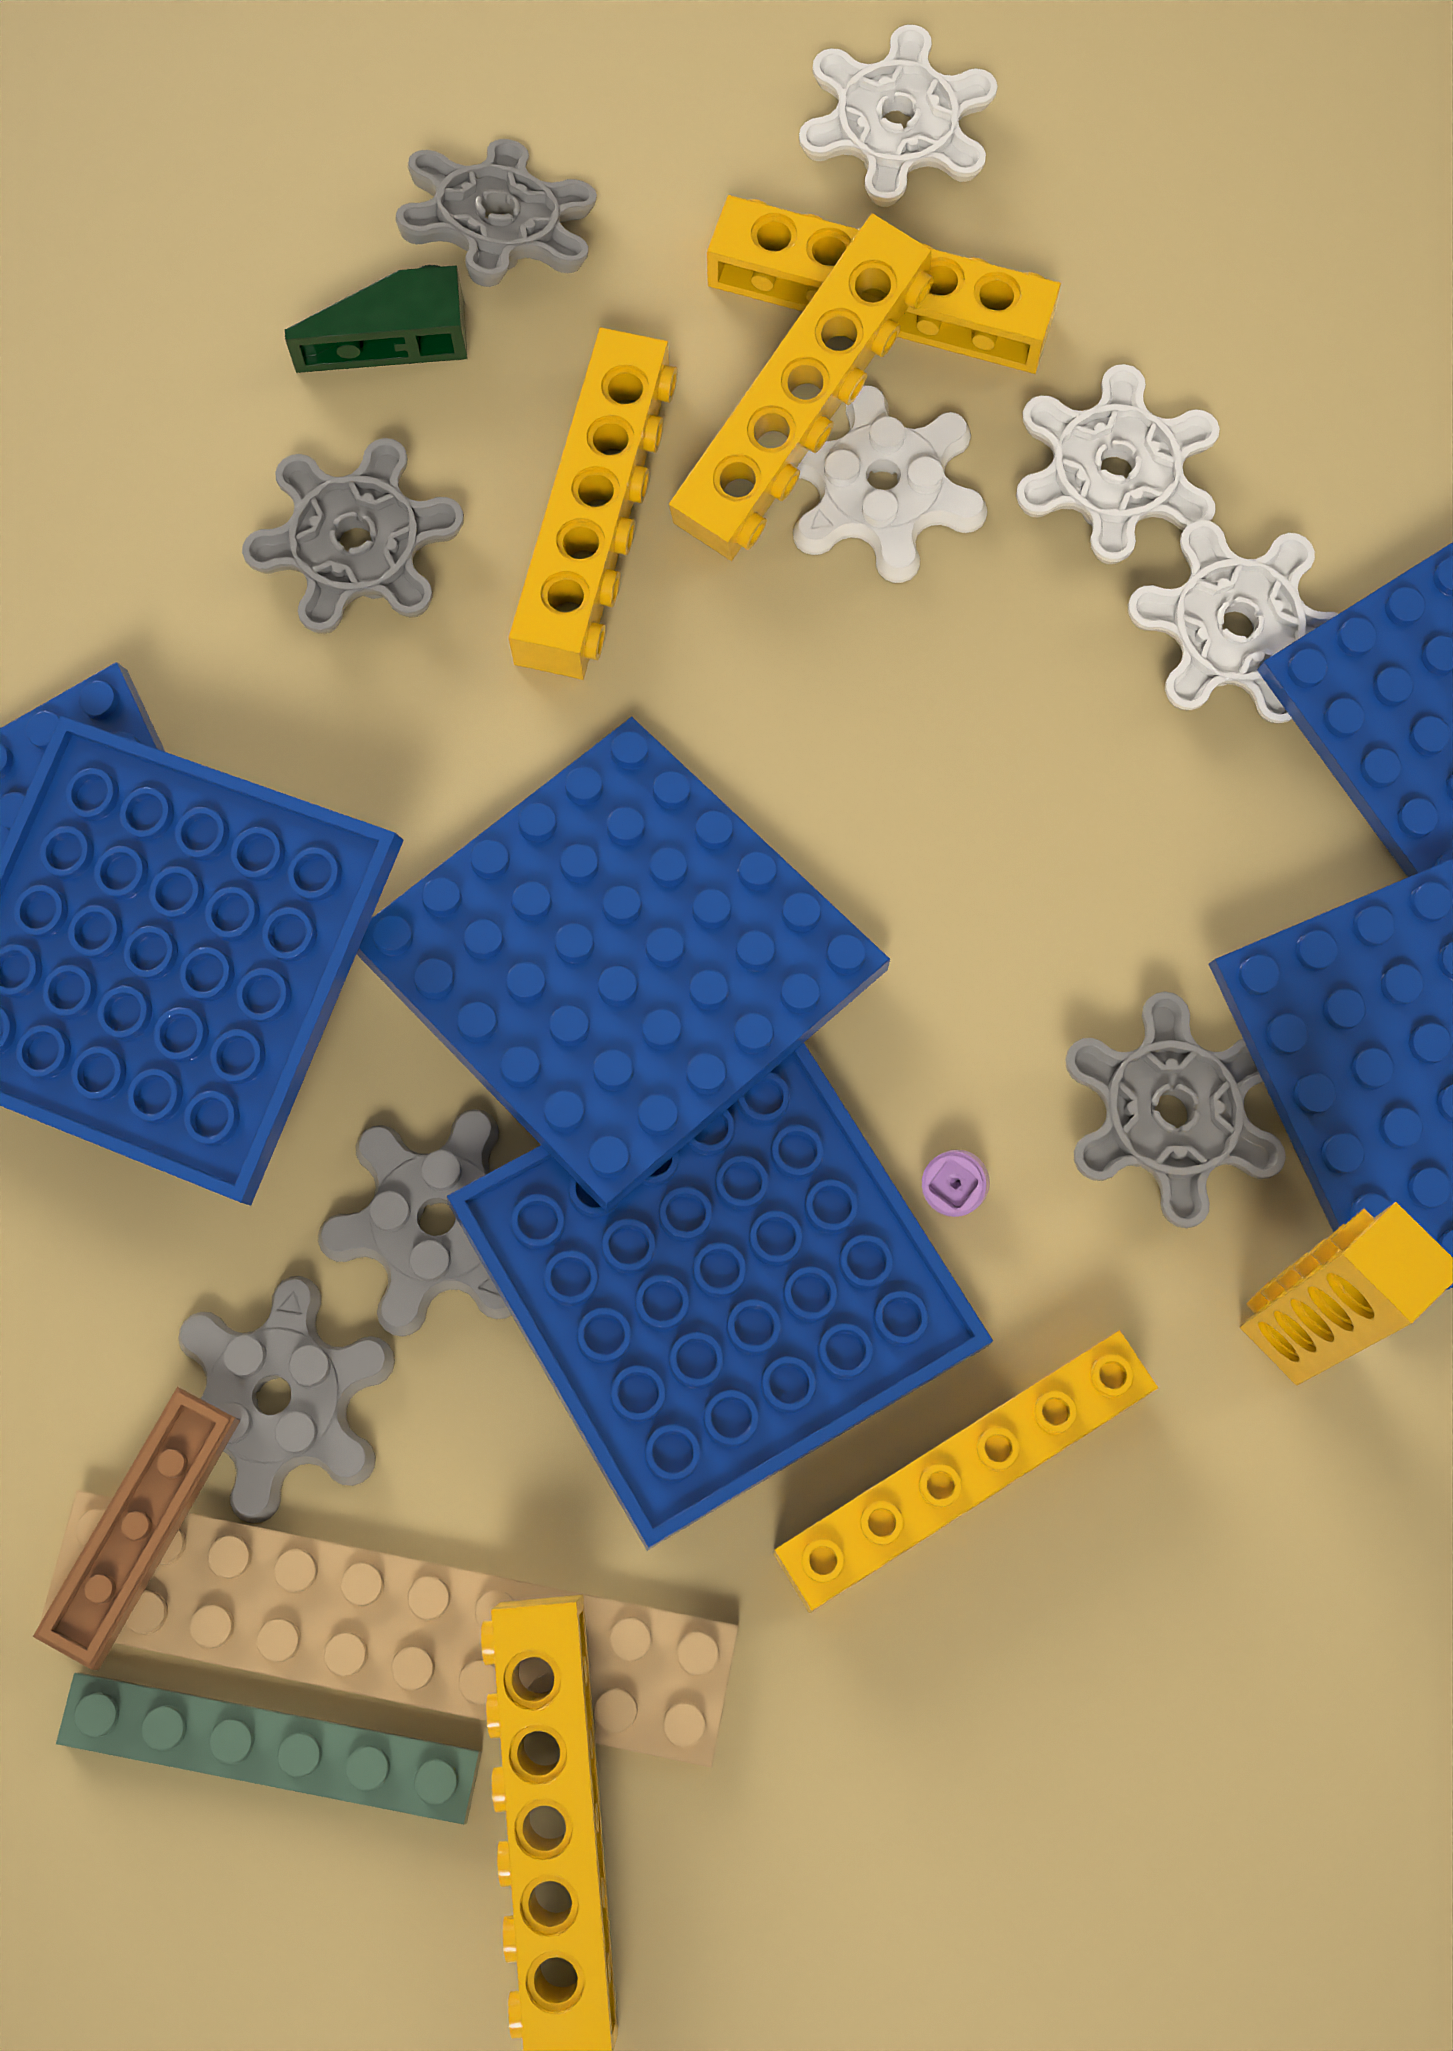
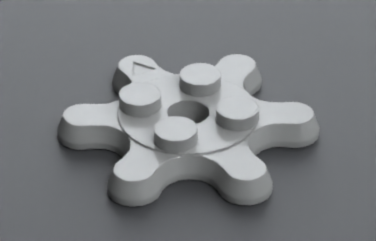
M499 139L491 142L487 147L486 160L481 164L471 166L456 164L436 151L420 150L409 157L408 169L414 184L434 197L426 202L402 205L396 212V223L402 238L409 243L426 244L443 241L456 244L466 250L465 262L472 281L484 287H492L499 284L507 271L517 265L518 259L523 258L540 260L561 273L568 274L578 271L588 257V245L580 236L566 230L561 223L585 218L594 207L597 194L595 189L584 181L567 179L551 183L535 178L526 169L529 160L528 150L519 142L509 139Z
M382 438L369 444L364 451L363 460L359 468L352 474L343 477H333L325 474L318 467L315 460L307 455L295 454L284 458L278 464L275 475L280 489L287 493L294 502L293 515L281 527L260 529L251 533L243 543L242 554L246 563L252 569L264 574L285 570H294L304 574L307 579V589L299 602L298 615L305 628L315 633L327 634L334 631L340 624L347 605L354 599L362 596L371 599L383 597L389 602L393 610L405 617L413 618L422 615L431 603L433 597L432 588L428 580L414 568L412 563L413 557L425 545L453 539L457 536L464 523L463 511L460 505L453 499L436 497L427 501H414L402 494L398 482L406 469L408 458L405 448L394 439ZM353 528H362L370 533L371 541L367 540L363 545L350 548L349 551H346L344 546L339 543L342 535Z
M1164 991L1151 996L1143 1006L1142 1019L1145 1038L1138 1049L1131 1052H1118L1109 1048L1100 1040L1082 1038L1075 1042L1067 1051L1065 1062L1071 1078L1095 1091L1103 1100L1106 1108V1120L1102 1127L1095 1132L1085 1135L1077 1142L1074 1149V1162L1078 1171L1093 1181H1104L1112 1178L1119 1170L1126 1166L1144 1168L1154 1176L1159 1185L1161 1194L1160 1206L1163 1216L1177 1227L1191 1228L1204 1221L1209 1213L1210 1202L1207 1195L1206 1181L1209 1173L1215 1167L1231 1165L1251 1177L1269 1179L1281 1171L1286 1155L1285 1149L1277 1137L1254 1126L1246 1116L1244 1097L1251 1087L1262 1083L1263 1080L1244 1040H1238L1232 1047L1223 1052H1212L1203 1049L1195 1042L1191 1035L1189 1026L1190 1012L1187 1004L1178 995ZM1170 1095L1181 1100L1187 1111V1121L1184 1125L1175 1128V1125L1169 1124L1162 1118L1159 1111H1155V1106L1158 1105L1161 1096Z
M472 1109L457 1116L452 1124L451 1133L446 1144L439 1150L429 1154H421L410 1150L403 1143L399 1133L391 1127L379 1125L365 1130L358 1138L356 1156L360 1164L374 1178L376 1186L374 1198L360 1212L337 1214L329 1217L322 1224L318 1232L320 1249L329 1259L336 1262H348L356 1258L368 1257L377 1260L384 1266L388 1274V1286L378 1304L377 1315L379 1323L384 1330L392 1335L403 1337L419 1330L425 1321L427 1309L431 1301L439 1293L447 1290H460L469 1294L476 1302L479 1310L487 1317L497 1320L512 1316L457 1219H455L453 1227L443 1235L433 1236L426 1234L420 1227V1219L427 1205L431 1206L438 1203L448 1205L447 1195L491 1172L489 1170V1157L492 1149L498 1142L499 1130L495 1119L484 1110Z
M291 1276L282 1280L275 1288L272 1295V1308L269 1318L263 1326L255 1331L247 1333L233 1331L219 1316L211 1312H199L191 1315L183 1322L179 1329L178 1341L181 1350L186 1356L200 1364L206 1375V1388L200 1399L241 1420L223 1452L229 1455L236 1469L235 1483L230 1493V1505L234 1514L240 1520L248 1523H262L270 1519L277 1512L281 1502L283 1481L291 1470L300 1465L313 1464L320 1466L327 1471L334 1481L347 1486L363 1483L370 1477L375 1468L376 1456L374 1449L367 1440L359 1437L350 1429L347 1421V1407L350 1399L358 1391L366 1387L379 1385L388 1379L393 1372L395 1364L394 1352L385 1341L372 1336L361 1338L344 1347L330 1346L323 1342L316 1329V1317L321 1306V1294L318 1287L310 1279L302 1276ZM277 1378L286 1380L291 1389V1400L288 1406L276 1415L263 1414L258 1406L256 1393L270 1380Z

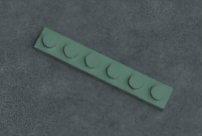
M74 1673L56 1741L57 1745L463 1825L468 1821L482 1753L479 1750L84 1673Z

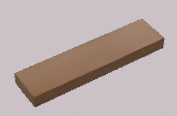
M179 1387L176 1388L35 1631L34 1638L91 1670L100 1669L241 1420Z

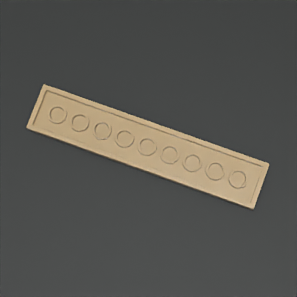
M76 1490L40 1623L113 1497ZM188 1513L114 1643L487 1721L488 1694L497 1693L495 1665H485L483 1661L481 1626L483 1621H492L491 1609L500 1602L583 1595L595 1744L712 1768L739 1626ZM529 1657L521 1661L519 1677L522 1684L528 1690L535 1693H544L553 1688L554 1673L551 1666L545 1660Z

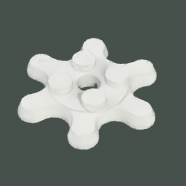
M904 25L896 29L890 39V52L880 62L874 64L860 63L854 60L847 52L832 48L823 50L813 60L812 71L818 85L837 98L838 105L831 114L812 118L804 123L799 133L800 146L807 157L814 161H825L840 155H851L864 161L865 168L868 171L865 176V189L872 202L881 207L894 205L903 196L907 188V174L914 169L927 166L934 167L947 173L954 180L967 182L974 179L985 165L986 153L984 148L961 131L959 120L969 114L981 112L988 107L996 96L998 87L996 79L991 73L982 69H969L953 76L943 75L935 71L928 61V55L932 46L931 36L928 31L917 25ZM891 111H900L912 119L907 122V127L903 128L901 123H893L883 117Z
M1126 364L1115 365L1105 372L1101 382L1102 398L1096 406L1089 410H1072L1051 396L1034 397L1027 402L1023 410V423L1028 433L1033 438L1050 447L1054 454V459L1047 469L1029 474L1020 481L1016 492L1020 508L1025 514L1036 518L1043 517L1060 509H1073L1082 513L1085 521L1093 527L1090 538L1091 549L1097 559L1105 564L1121 562L1133 552L1136 542L1135 526L1142 519L1149 517L1163 518L1184 531L1186 526L1193 521H1211L1215 514V502L1212 496L1188 482L1184 476L1183 463L1186 458L1200 454L1215 444L1220 430L1217 420L1210 413L1197 409L1187 411L1172 419H1163L1153 415L1147 410L1143 402V393L1146 386L1144 376L1138 369ZM1109 457H1118L1126 460L1130 464L1132 471L1125 479L1123 475L1111 474L1106 469L1101 471L1102 461Z
M863 386L856 399L850 405L846 404V416L850 425L848 434L838 440L826 441L817 453L809 450L797 467L800 470L799 478L811 482L817 488L820 494V501L815 508L805 513L795 523L793 540L797 548L802 552L810 555H821L828 552L842 539L851 537L862 539L874 549L878 573L885 580L893 583H903L911 580L919 570L920 556L915 542L923 529L934 525H942L961 533L974 532L981 528L986 521L987 507L978 492L956 485L945 476L947 463L953 457L963 453L969 446L971 439L970 428L962 416L953 412L944 413L925 427L916 429L906 428L898 419L889 417L888 402L878 388ZM872 470L873 473L887 472L891 475L896 473L899 483L889 490H881L872 487L867 479Z
M1207 520L1193 521L1186 526L1180 538L1182 553L1191 569V576L1188 582L1182 587L1175 589H1163L1154 585L1143 586L1131 595L1128 603V614L1135 626L1142 630L1166 633L1174 638L1181 647L1183 653L1181 663L1169 674L1165 682V692L1168 700L1174 707L1180 710H1193L1200 708L1217 686L1232 684L1241 687L1250 694L1262 719L1270 723L1288 722L1292 718L1257 669L1263 661L1338 615L1335 612L1313 610L1306 606L1299 596V580L1311 568L1315 560L1313 546L1306 537L1296 533H1287L1280 535L1274 540L1269 551L1264 556L1257 559H1245L1237 556L1230 550L1226 543L1225 535L1218 525ZM1235 611L1247 616L1253 626L1252 634L1246 638V636L1233 634L1227 628L1223 629L1222 625L1224 624V615L1226 613Z

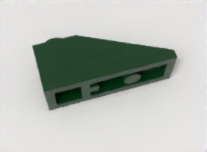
M425 265L417 269L398 270L286 328L285 341L296 373L468 359L464 299L457 265L442 267Z

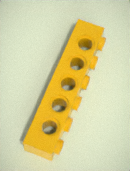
M727 195L707 249L708 286L803 312L861 228L856 229L829 222L814 214H799L776 208L757 199L746 200ZM923 244L932 250L930 275L934 277V281L922 304L917 309L909 306L897 324L901 328L897 337L1036 374L1054 317L1061 283L1045 279L1037 273L1018 272L989 264L980 258H966L935 250L929 245ZM868 289L859 295L862 300L871 303L879 302L887 296L878 289ZM988 308H995V309H998L999 311L991 310V309H988Z
M871 213L670 501L669 508L675 525L730 561L734 559L741 547L749 550L756 543L765 528L767 519L763 516L775 498L783 501L790 494L800 475V470L797 469L800 462L809 450L817 453L822 448L833 429L834 422L830 419L842 402L850 405L856 399L867 379V373L864 372L866 367L876 354L880 357H884L900 332L901 326L897 323L907 308L910 306L913 309H917L928 295L934 281V277L930 275L931 249ZM868 289H878L887 295L883 300L874 303L866 302L859 297L862 292ZM836 336H844L854 342L850 348L843 351H835L825 345L828 340ZM801 384H813L821 390L817 396L807 400L799 399L791 393ZM770 431H778L788 437L784 444L776 448H766L758 443L759 438ZM736 479H746L754 484L751 492L742 497H733L724 492L725 487Z
M602 327L599 328L508 637L514 665L584 680L589 659L598 660L600 658L605 639V624H600L604 606L613 607L616 602L620 584V572L615 571L619 553L628 555L635 529V520L629 518L634 502L642 504L644 501L649 480V468L644 467L648 451L654 453L658 451L663 431V417L658 416L662 401L668 403L672 401L676 387L677 367L669 366L668 341ZM626 399H630V400H634V401H635V402L630 403V404H620V403H617V402H619V401H621V400H626ZM609 449H618L622 451L615 455H606L602 453ZM596 499L608 501V503L597 507L587 505L588 502ZM582 550L594 553L585 559L571 557L572 554ZM566 602H574L580 605L571 612L555 610L557 606Z
M1397 1202L1393 1203L1376 1217H1373L1363 1208L1347 1224H1342L1327 1239L1324 1238L1309 1253L1306 1252L1292 1266L1289 1265L1276 1278L1273 1277L1246 1303L1254 1314L1239 1328L1297 1386L1412 1324L1453 1284V1257Z
M1119 1330L774 1549L773 1555L807 1611L811 1613L1158 1389V1386Z
M583 1595L500 1602L491 1609L492 1621L482 1622L481 1647L484 1664L495 1665L497 1693L488 1694L486 1715L489 1737L500 1738L502 1767H494L492 1771V1798L495 1812H506L508 1841H499L497 1867L500 1886H511L513 1915L504 1916L503 1919L504 1956L506 1962H517L519 1991H510L508 2019L510 2035L512 2039L522 2038L523 2051H614L618 2036L584 1598ZM537 1657L545 1660L551 1666L554 1673V1685L551 1690L544 1693H535L528 1690L522 1684L519 1677V1666L523 1659ZM534 1731L549 1733L559 1745L560 1759L554 1764L545 1766L534 1763L525 1752V1736ZM539 1806L555 1808L565 1820L566 1832L562 1836L553 1839L541 1837L531 1826L530 1811ZM547 1881L560 1883L568 1890L572 1906L559 1913L545 1910L537 1901L535 1887ZM549 1958H563L575 1968L578 1980L567 1987H556L544 1978L541 1971V1963Z

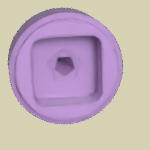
M950 1150L938 1155L930 1161L922 1176V1190L928 1204L937 1212L951 1217L964 1216L974 1211L985 1200L990 1186L989 1174L983 1162L974 1154L964 1150Z

